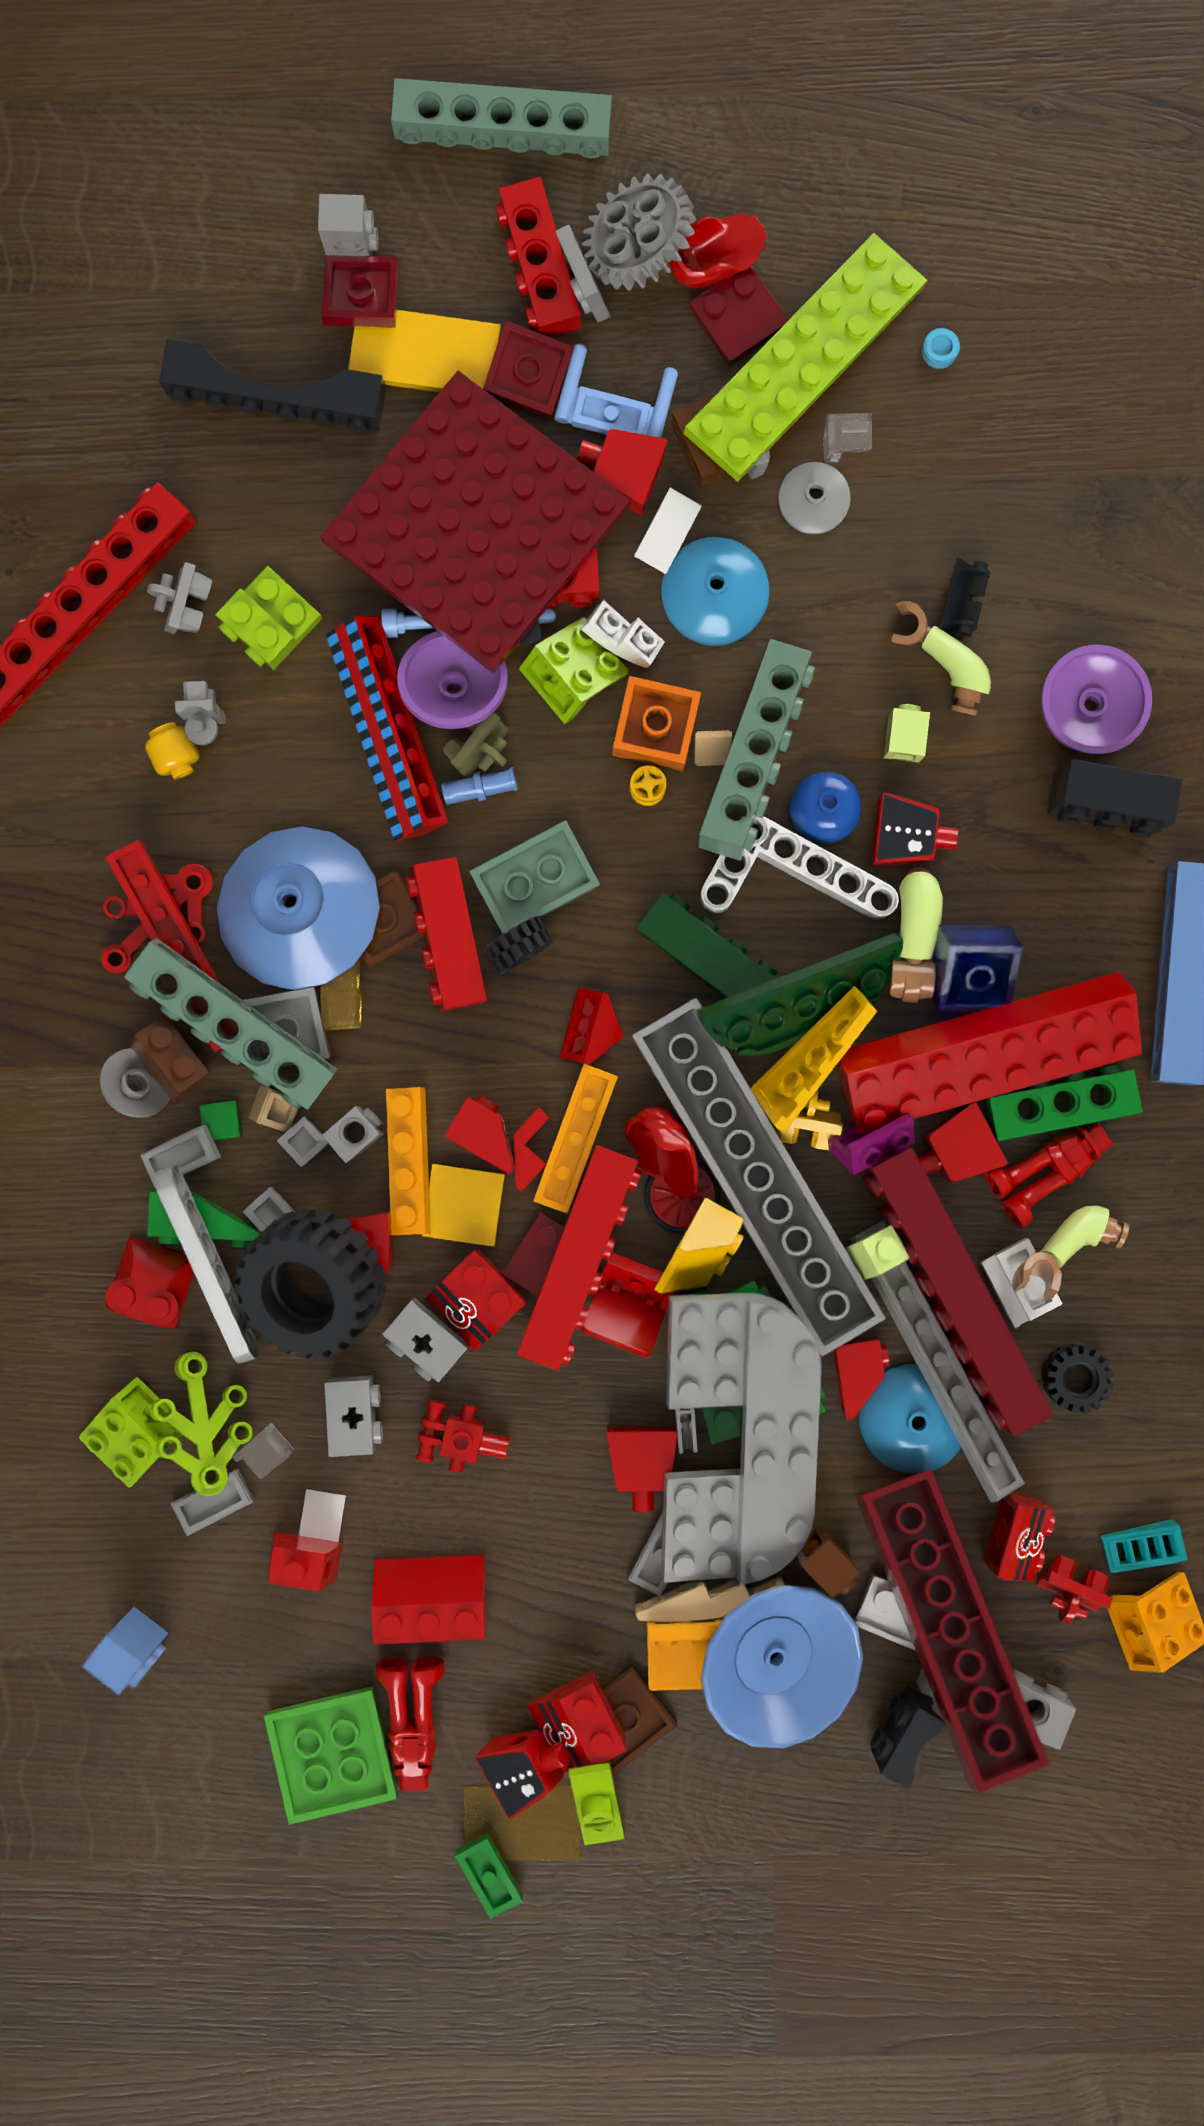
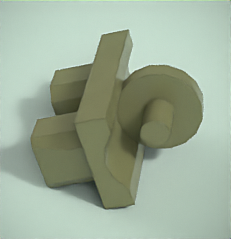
M492 713L483 721L466 727L472 733L466 743L454 737L450 739L443 749V752L451 760L450 763L464 778L473 777V773L478 772L480 769L486 772L493 762L500 767L505 765L507 760L500 752L507 745L503 738L509 732V729L500 721L498 715Z

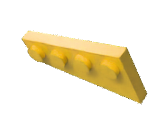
M855 986L750 1088L773 1125L782 1133H785L877 1012L864 994Z

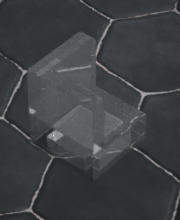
M871 413L827 414L824 424V462H839L842 452H869L871 450Z
M270 1423L232 1458L236 1463L243 1459L257 1477L263 1479L274 1468L285 1461L295 1449L276 1427Z

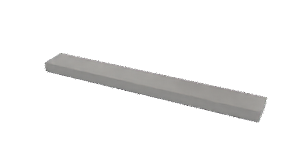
M883 1220L851 1237L850 1240L852 1243H855L887 1226ZM906 1261L881 1275L871 1278L990 1502H997L1024 1485L1025 1483Z

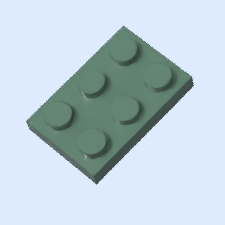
M566 820L469 871L502 934L532 917L539 916L541 918L600 887L597 877Z

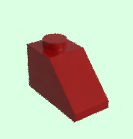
M876 1336L851 1339L833 1350L841 1412L846 1420L855 1418L885 1378L884 1367L889 1366L888 1350L886 1344L881 1345L880 1340Z

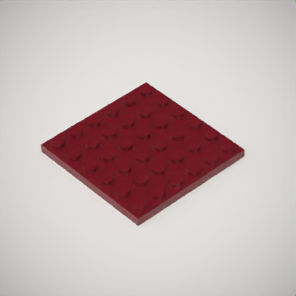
M457 370L322 533L320 538L322 543L494 674L630 507V500Z

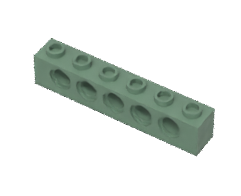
M394 78L391 124L394 138L405 143L436 142L444 147H453L456 144L472 145L481 150L500 147L519 153L528 150H538L550 155L577 153L587 158H596L600 155L608 156L612 95ZM429 112L437 113V116L428 119L423 117ZM464 115L473 116V119L469 121L459 120ZM499 118H507L510 120L505 124L495 123V121ZM538 120L546 123L541 127L531 125L532 122ZM572 123H576L581 125L582 127L576 130L568 129L566 126Z
M770 639L701 828L699 848L741 861L745 849L752 850L758 829L753 828L756 816L763 818L770 796L764 795L768 783L775 785L781 768V764L776 762L780 751L787 752L793 731L787 730L791 719L798 720L802 710L804 699L799 698L802 687H810L816 667L810 666L812 651ZM782 682L788 684L790 688L780 690L774 684ZM772 714L777 716L779 720L767 722L762 717ZM755 746H761L768 752L763 755H757L750 749ZM748 778L755 781L756 785L746 788L738 782ZM731 811H739L745 817L742 820L734 821L729 819L726 814Z
M158 938L148 943L124 976L125 979L131 982L129 987L132 991L145 999L152 997L162 1005L160 1010L165 1015L175 1021H179L181 1018L192 1026L190 1031L197 1038L206 1043L213 1041L223 1049L221 1054L226 1059L236 1065L242 1062L253 1070L251 1075L258 1082L267 1087L271 1084L283 1092L282 1098L295 1108L303 1106L308 1110L337 1070L333 1065ZM164 973L171 974L176 978L178 987L175 992L166 991L162 987L161 976ZM193 996H201L207 1001V1013L199 1014L193 1010L191 1006ZM231 1018L235 1020L239 1026L238 1034L234 1036L227 1035L221 1027L222 1019ZM252 1041H264L269 1047V1056H256L251 1049ZM285 1062L296 1064L299 1068L300 1076L296 1079L285 1077L281 1071V1065Z

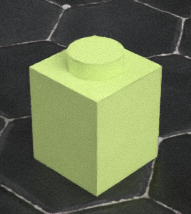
M911 704L899 705V709L893 708L888 715L883 758L919 763L926 753L930 712H923L920 706Z
M892 1225L875 1231L845 1248L863 1281L881 1275L909 1259Z

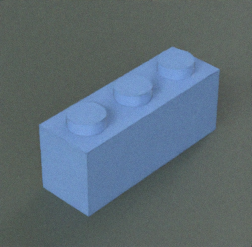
M133 1607L105 1636L82 1667L119 1695L128 1684L135 1688L166 1649L161 1643L168 1635V1632L137 1608Z

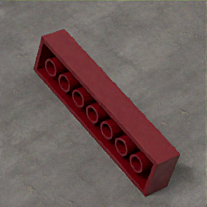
M907 1147L881 1160L873 1167L865 1169L866 1175L861 1177L869 1194L871 1196L875 1195L882 1203L883 1207L879 1209V1213L886 1226L892 1225L900 1237V1241L909 1256L908 1260L911 1264H914L918 1271L913 1276L923 1294L927 1293L932 1298L935 1305L931 1306V1309L940 1326H944L947 1331L949 1330L952 1337L948 1341L957 1358H961L964 1364H967L969 1370L965 1373L974 1390L978 1391L985 1398L986 1403L983 1406L992 1423L996 1424L999 1430L1005 1429L1011 1435L1016 1436L1054 1416L913 1148Z
M928 1469L856 1496L969 1787L981 1793L1050 1765L932 1470Z

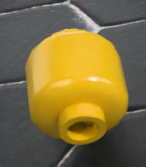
M170 722L148 733L150 738L145 743V750L158 774L162 776L172 775L173 779L176 780L194 771L192 765L197 762L200 753L196 744L191 742L186 736L184 726H177L175 722Z

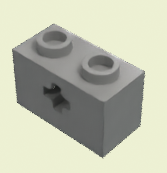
M415 1297L382 1334L388 1339L385 1344L392 1352L399 1357H402L404 1354L416 1363L413 1368L420 1376L427 1381L433 1378L438 1383L469 1347V1344ZM426 1334L432 1338L429 1345L433 1349L425 1347L423 1350H420L417 1347L419 1339L415 1335L421 1338Z
M373 1375L329 1378L324 1383L328 1456L374 1454L377 1444H382L383 1442L382 1422L376 1421L375 1407H380L381 1405L380 1385H374ZM353 1407H356L357 1414H363V1417L357 1424H354L353 1417H347V1414Z

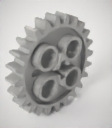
M646 174L642 183H639L636 177H632L631 185L628 188L620 183L618 187L619 193L616 195L611 192L606 193L609 202L606 205L597 203L596 207L600 213L588 217L593 227L583 231L588 240L582 243V247L587 252L584 258L589 264L591 271L597 278H600L604 285L611 283L614 289L618 290L623 284L630 291L635 281H637L641 288H644L648 277L651 276L655 282L658 281V272L661 269L670 273L671 268L668 263L671 260L680 262L682 258L678 254L679 249H688L690 247L685 237L695 234L694 229L690 225L696 221V217L692 212L694 206L682 186H677L673 178L666 181L662 174H659L655 180L652 179L650 174Z

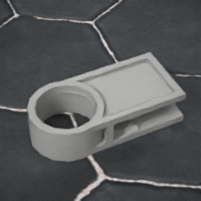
M694 1408L675 1409L679 1454L683 1453L684 1449L698 1452Z

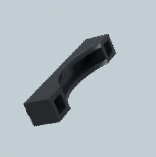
M166 339L159 383L166 394L172 400L189 403L192 399L204 401L206 405L217 409H225L226 405L240 407L242 411L253 415H260L262 411L276 413V416L289 421H295L298 417L311 419L317 425L331 427L333 423L347 425L350 430L366 433L369 429L379 431L386 393V386L382 375L345 369L331 378L309 385L293 387L270 386L248 380L230 371L217 361L203 345Z

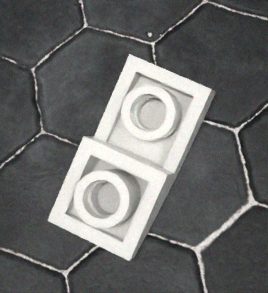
M670 487L634 556L666 574L702 505Z
M604 600L596 606L581 629L612 653L645 668L651 665L665 643L639 618L630 624Z

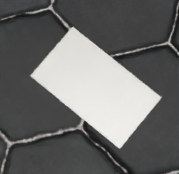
M306 1489L299 1536L338 1542L346 1495Z

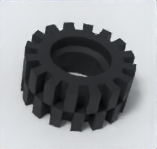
M535 916L511 928L505 934L500 935L497 939L491 941L489 945L485 946L482 951L497 976L542 952V950L553 943V939L539 916Z
M1071 1343V1346L1062 1345L1059 1347L1060 1350L1058 1352L1052 1351L1049 1354L1051 1357L1050 1361H1045L1043 1367L1046 1368L1045 1373H1041V1379L1045 1381L1043 1388L1050 1395L1049 1398L1062 1408L1074 1413H1078V1411L1089 1413L1091 1412L1090 1408H1100L1102 1406L1100 1402L1103 1399L1107 1401L1110 1397L1107 1394L1108 1389L1113 1390L1114 1383L1110 1382V1377H1114L1113 1370L1108 1367L1110 1365L1108 1360L1103 1358L1102 1354L1098 1351L1077 1343ZM1075 1364L1085 1365L1091 1375L1088 1387L1080 1392L1070 1391L1064 1382V1375L1067 1369Z

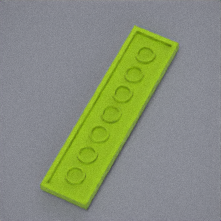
M873 233L685 426L683 434L738 482L919 294L928 280Z

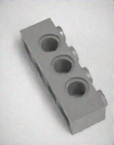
M922 1668L916 1684L923 1694L934 1698ZM1013 1670L1025 1703L1032 1699L1039 1700L1037 1709L1031 1712L1030 1716L1041 1743L1060 1750L1077 1708L1067 1698L1068 1693L1061 1688L1047 1684L1045 1689L1033 1684L1034 1679L1029 1675Z

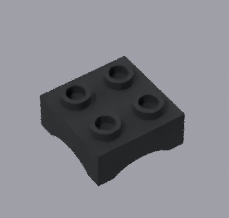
M906 1686L902 1695L898 1693L894 1697L889 1707L890 1717L884 1727L879 1726L876 1729L870 1743L872 1754L881 1775L907 1790L914 1780L915 1762L921 1749L929 1740L939 1735L945 1724L944 1720L932 1709L934 1702Z

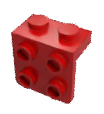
M611 1252L603 1269L596 1294L593 1295L582 1331L586 1335L642 1357H649L654 1350L665 1312L669 1306V1296H673L675 1291L659 1293L654 1290L664 1273L663 1271Z

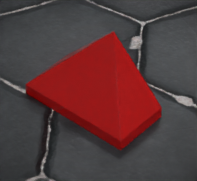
M578 987L560 1058L590 1065L621 1040L623 1034L609 995Z

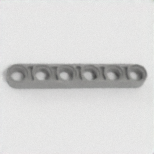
M176 1165L155 1171L154 1183L158 1195L234 1360L241 1364L258 1358L259 1346L256 1336L247 1323L248 1318L245 1312H241L238 1304L239 1298L183 1174Z

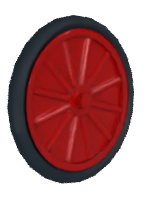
M697 1160L699 1174L697 1194L691 1200L686 1198L684 1201H681L679 1195L674 1196L672 1189L661 1176H648L644 1189L645 1206L651 1218L663 1229L673 1233L684 1234L705 1198L720 1205V1186L708 1166L702 1161Z

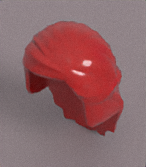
M745 212L722 219L715 217L700 218L690 224L695 234L685 237L690 247L688 249H679L678 251L682 260L680 262L674 260L669 262L671 273L679 283L688 288H705L710 285H717L720 280L743 272L755 263L760 252L766 247L764 241L768 237L765 227L759 223L755 215L751 217L746 216Z
M653 1106L644 1108L627 1121L625 1136L634 1149L640 1169L651 1176H661L672 1189L674 1196L679 1195L681 1201H684L686 1198L688 1200L693 1199L697 1194L699 1174L695 1151L689 1142L687 1128L681 1124L670 1110L664 1107Z

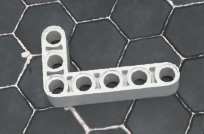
M756 816L754 824L761 830V837L755 840L751 851L744 850L742 856L743 870L738 873L730 872L724 864L726 856L720 855L700 893V903L707 912L718 914L726 911L735 898L756 857L871 919L878 920L887 917L893 913L899 902L898 894L891 885L764 816L763 818ZM778 841L788 842L793 848L792 856L789 858L779 857L774 851V844ZM811 858L820 859L825 867L824 874L815 876L809 873L806 867L807 860ZM848 875L855 880L857 887L854 893H846L840 889L839 878L841 876ZM712 887L722 888L727 896L725 903L721 905L712 904L707 898V891ZM873 893H882L887 897L888 907L885 911L876 910L872 906L871 897Z

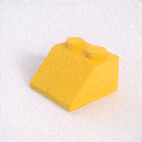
M705 1198L654 1290L659 1293L705 1287L714 1274L721 1277L731 1259L726 1253L733 1256L744 1237L738 1231L745 1219Z

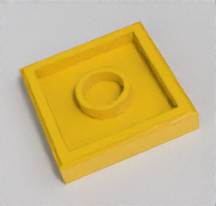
M432 1164L429 1184L431 1234H422V1236L494 1247L505 1174Z

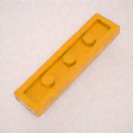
M583 1064L533 1200L534 1202L568 1214L618 1076Z
M424 1087L386 1089L391 1235L431 1234L426 1090Z

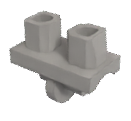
M184 563L183 567L180 568L175 590L171 589L173 576L168 574L162 575L160 585H148L147 593L156 597L154 610L164 612L167 601L171 602L164 627L166 632L175 634L177 630L193 633L199 631L203 612L185 607L188 595L206 601L212 580L200 573L194 572L196 565Z
M206 681L183 682L184 701H175V712L186 722L185 732L189 740L196 745H208L215 740L218 734L217 723L226 724L225 712L216 704L215 691L208 689Z

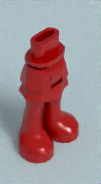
M1094 1122L1085 1129L1079 1126L1072 1132L1054 1136L1053 1141L1043 1143L1040 1150L1014 1166L1006 1169L997 1168L984 1172L983 1175L994 1196L1002 1199L1012 1192L1018 1184L1046 1166H1049L1052 1170L1041 1179L1000 1202L1007 1216L1022 1230L1032 1222L1031 1208L1037 1202L1066 1184L1071 1185L1076 1177L1081 1178L1095 1160L1102 1158L1101 1153L1113 1144L1100 1123Z
M429 1656L416 1659L411 1664L410 1674L413 1689L414 1721H408L406 1703L408 1662L406 1659L399 1657L385 1658L375 1664L377 1679L385 1687L388 1696L390 1730L387 1731V1734L391 1741L388 1744V1748L395 1765L394 1774L399 1776L400 1790L423 1791L429 1788L428 1775L432 1773L431 1763L437 1743L434 1741L437 1730L433 1726L432 1691L434 1685L444 1676L445 1662L442 1658Z

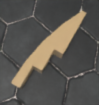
M780 1575L747 1589L744 1583L739 1584L737 1578L708 1590L704 1580H692L662 1593L661 1597L656 1595L635 1604V1612L638 1621L680 1622L717 1619L728 1615L750 1596L785 1584Z

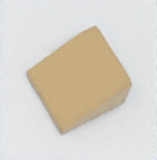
M730 730L697 731L694 736L695 765H725L732 746V732Z
M260 1085L249 1114V1119L256 1123L287 1132L292 1127L298 1108L290 1105L282 1098L283 1092Z

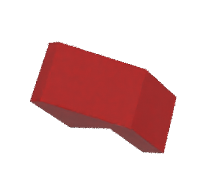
M540 1108L514 1134L516 1188L521 1192L547 1165L543 1159L526 1145L550 1118Z

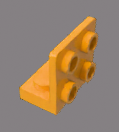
M1176 1572L1141 1596H1111L1113 1599L1108 1612L1130 1670L1163 1673L1204 1645V1624L1184 1572Z
M721 1618L680 1622L647 1621L648 1685L651 1691L703 1689L701 1674L707 1645L720 1626Z

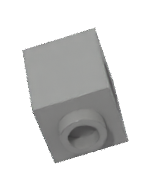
M355 1106L322 1136L345 1163H350L383 1135L382 1131L378 1128L382 1122L369 1107L363 1111L361 1107ZM355 1121L361 1123L365 1129L364 1138L358 1143L352 1142L347 1136L348 1126Z

